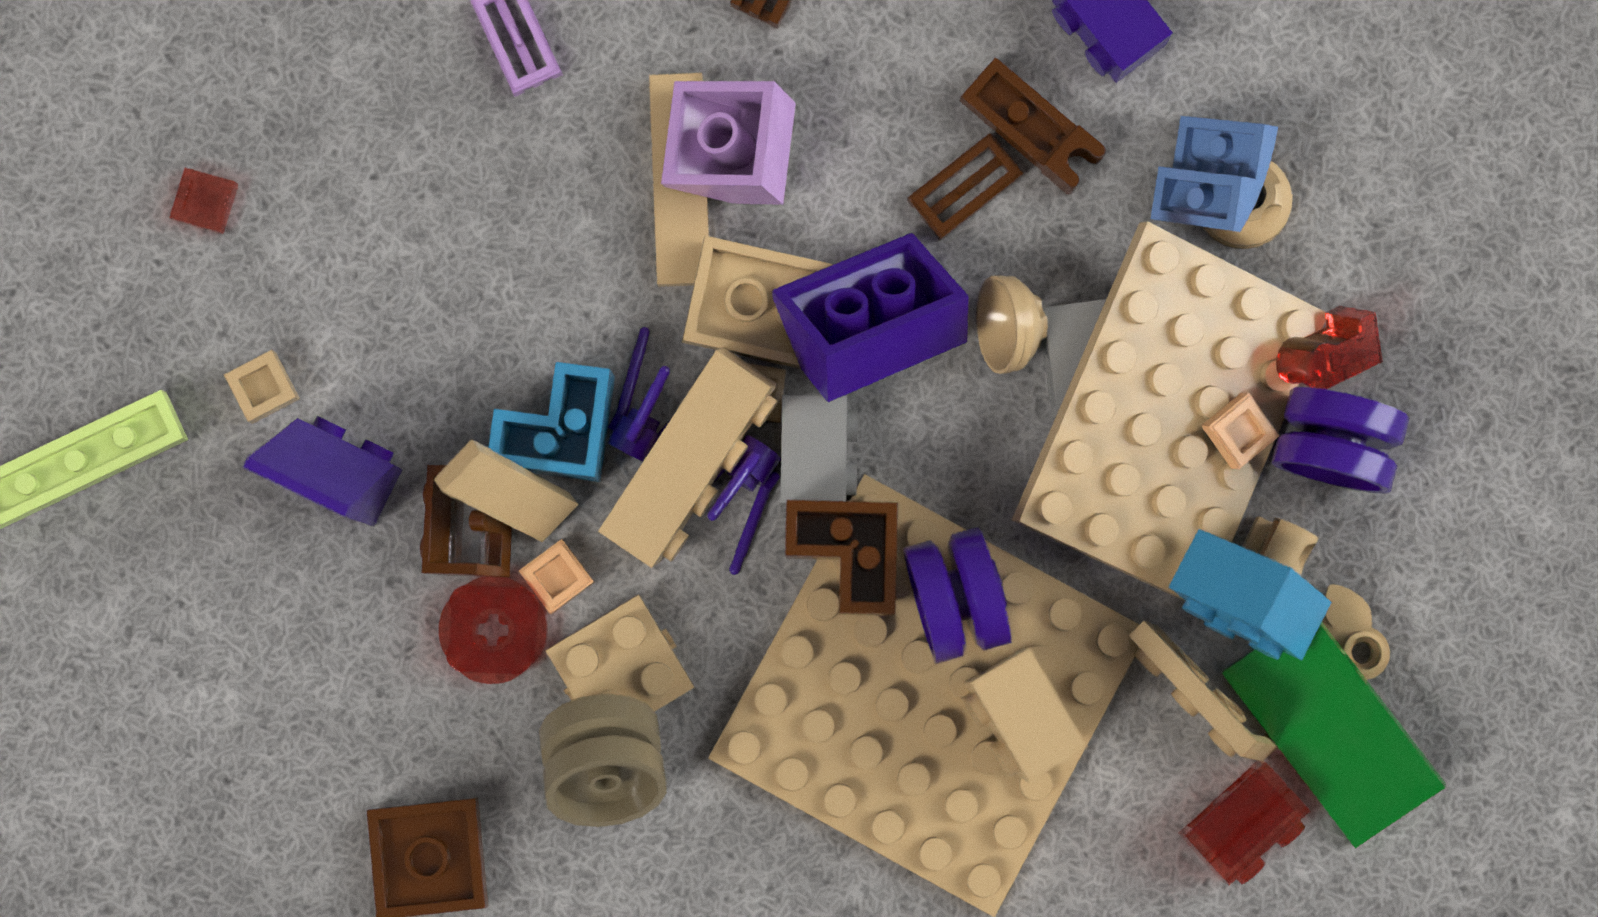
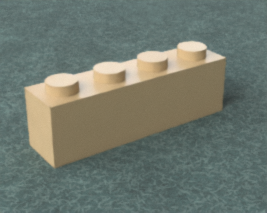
M726 348L716 350L598 532L651 568L660 563L664 557L672 562L689 537L682 529L694 513L702 517L715 499L719 490L711 485L722 468L730 473L747 450L748 445L741 441L752 423L760 428L776 406L778 400L773 398L771 394L778 383Z

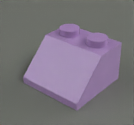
M674 81L661 184L667 188L733 204L783 205L796 102L775 81Z

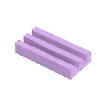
M470 0L515 97L531 87L536 88L542 85L544 81L562 76L558 63L528 0H517V3L547 65L539 70L536 69L505 0ZM495 3L528 74L519 79L486 11L485 6Z

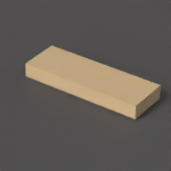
M472 439L434 479L442 492L540 542H543L579 505L570 492Z

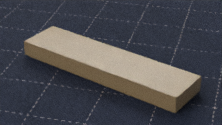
M702 73L649 75L658 287L694 285L703 239L705 236H709L708 197L667 188L661 184L674 81H703Z

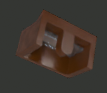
M427 465L426 483L423 488L425 515L424 534L420 542V554L422 557L421 573L444 576L510 578L512 527L442 492L434 479L447 465Z

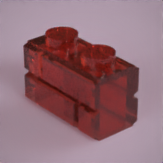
M1257 760L1178 834L1223 883L1230 886L1237 880L1243 885L1262 870L1266 863L1261 856L1275 843L1283 848L1303 832L1306 826L1301 819L1310 810L1266 762Z

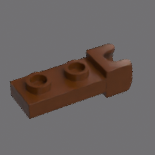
M996 57L960 98V102L1032 162L1041 170L1043 175L1068 195L1074 192L1079 183V176L1069 167L1068 159L1073 156H1080L1091 164H1098L1106 154V149L1102 143L1083 127L1075 125Z

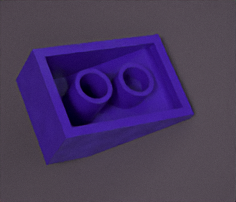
M319 416L316 417L313 425L299 418L295 419L248 456L243 465V468L333 512L373 527L403 470L390 463L394 455L393 452L366 439L361 448H358L342 440L346 429Z

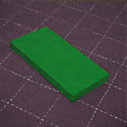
M1322 622L1302 661L1282 652L1279 660H1276L1253 648L1223 670V676L1354 848H1357L1446 788L1444 780Z

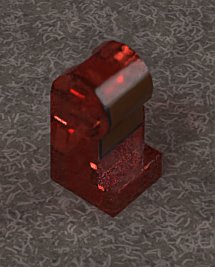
M1338 306L1325 312V328L1305 338H1289L1282 344L1276 358L1278 376L1284 382L1290 384L1303 383L1312 388L1329 389L1382 363L1376 312Z

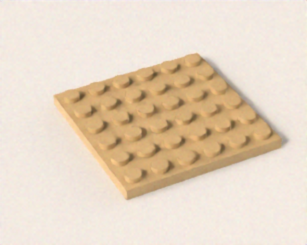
M864 474L857 487V495H853L850 501L898 502L896 614L894 616L839 615L840 560L817 559L708 759L990 916L995 917L1084 750L1029 782L1020 778L1017 773L1013 776H1010L1009 773L1006 774L989 746L998 741L988 724L984 727L978 726L961 698L970 693L964 682L1014 652L1030 648L1084 742L1088 745L1135 657L1134 653L1139 649V646L1129 637L1139 624L985 540L991 559L994 560L1004 589L1012 643L983 651L976 645L967 620L962 621L966 639L964 656L935 664L915 603L903 548L931 540L938 546L946 569L949 571L952 570L948 552L950 536L966 529Z

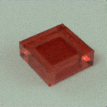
M184 167L169 218L173 221L224 234L239 184L229 179Z

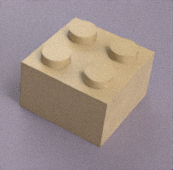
M1030 648L1014 652L964 682L970 693L961 698L978 726L984 727L987 724L990 726L998 741L989 746L1006 774L1009 773L1010 776H1013L1017 773L1020 778L1029 782L1087 748L1086 743Z

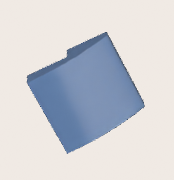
M1181 116L1173 168L1158 167L1150 219L1240 232L1248 220L1263 187L1270 166L1278 127L1259 123Z

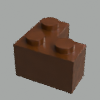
M786 500L785 558L840 560L839 615L894 616L896 614L898 502Z

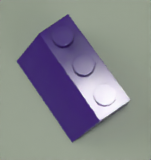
M913 233L904 235L772 290L774 303L799 366L827 402L965 344L968 340V294Z

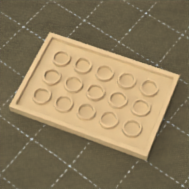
M1148 221L1139 223L1012 521L1186 601L1171 590L1169 585L1198 529L1229 542L1233 541L1275 442L1274 440L1242 468L1231 469L1201 425L1240 393H1250L1278 433L1285 418L1284 412L1290 390L1298 387L1312 352L1281 346L1287 339L1292 337L1307 338L1315 333L1320 334L1329 313Z

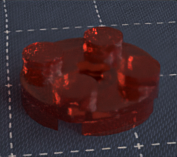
M480 577L455 589L442 610L438 627L440 645L449 665L468 679L485 684L510 682L529 671L543 654L548 638L547 616L536 596L518 581L506 577ZM498 614L499 623L508 625L509 630L507 636L498 637L497 645L488 646L487 636L479 635V625L488 623L489 615Z

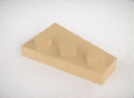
M1143 621L1129 635L1139 646V649L1134 653L1136 658L1154 676L1158 677L1163 672L1176 687L1171 692L1176 702L1193 717L1200 712L1213 727L1208 733L1209 737L1226 755L1232 758L1237 753L1243 758L1264 761L1278 749V746L1267 733L1263 736L1251 734L1242 724L1246 720L1245 712L1219 689L1216 688L1211 691L1205 684L1209 680L1206 673L1158 625Z

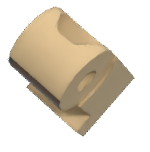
M1258 516L1242 547L1291 567L1301 576L1304 564L1319 538L1286 520L1275 517L1273 522H1270Z

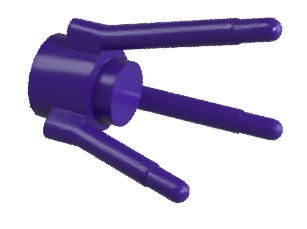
M642 327L639 331L618 407L608 428L614 431L608 444L642 462L669 423L668 421L657 433L656 430L661 422L650 417L670 374L668 366L660 368L639 410L632 407L629 412L650 330L647 327Z
M746 435L742 440L743 443L748 445L744 455L730 473H726L731 478L730 482L707 514L709 520L715 521L741 486L753 492L756 486L760 485L730 565L729 571L732 575H737L740 572L770 492L781 477L774 471L781 461V457L768 446L749 435ZM722 468L715 481L726 471L724 468Z

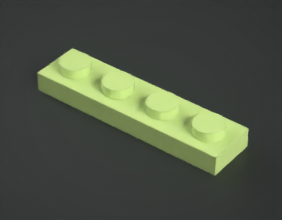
M159 390L1 465L0 529L187 441L186 433L167 392Z

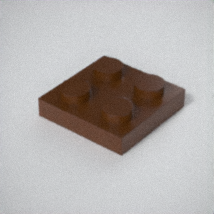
M478 797L367 810L376 917H410L488 907Z

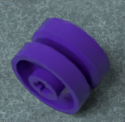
M1294 387L1291 389L1284 417L1295 428L1304 432L1292 431L1279 436L1272 464L1288 473L1341 488L1381 494L1391 492L1398 465L1387 454L1377 449L1389 450L1403 445L1410 419L1408 415L1392 406L1348 393L1312 387Z
M979 527L951 534L948 542V552L952 570L949 571L946 569L938 546L931 540L903 548L915 603L935 664L964 656L966 650V639L962 625L964 620H967L976 645L983 651L1012 643L1004 589L996 564L991 559L989 549Z

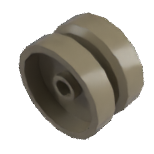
M601 694L584 696L560 705L545 717L539 728L542 763L545 767L543 770L547 808L558 819L580 826H611L643 817L659 806L667 793L663 756L660 754L661 742L657 714L647 703L623 695Z

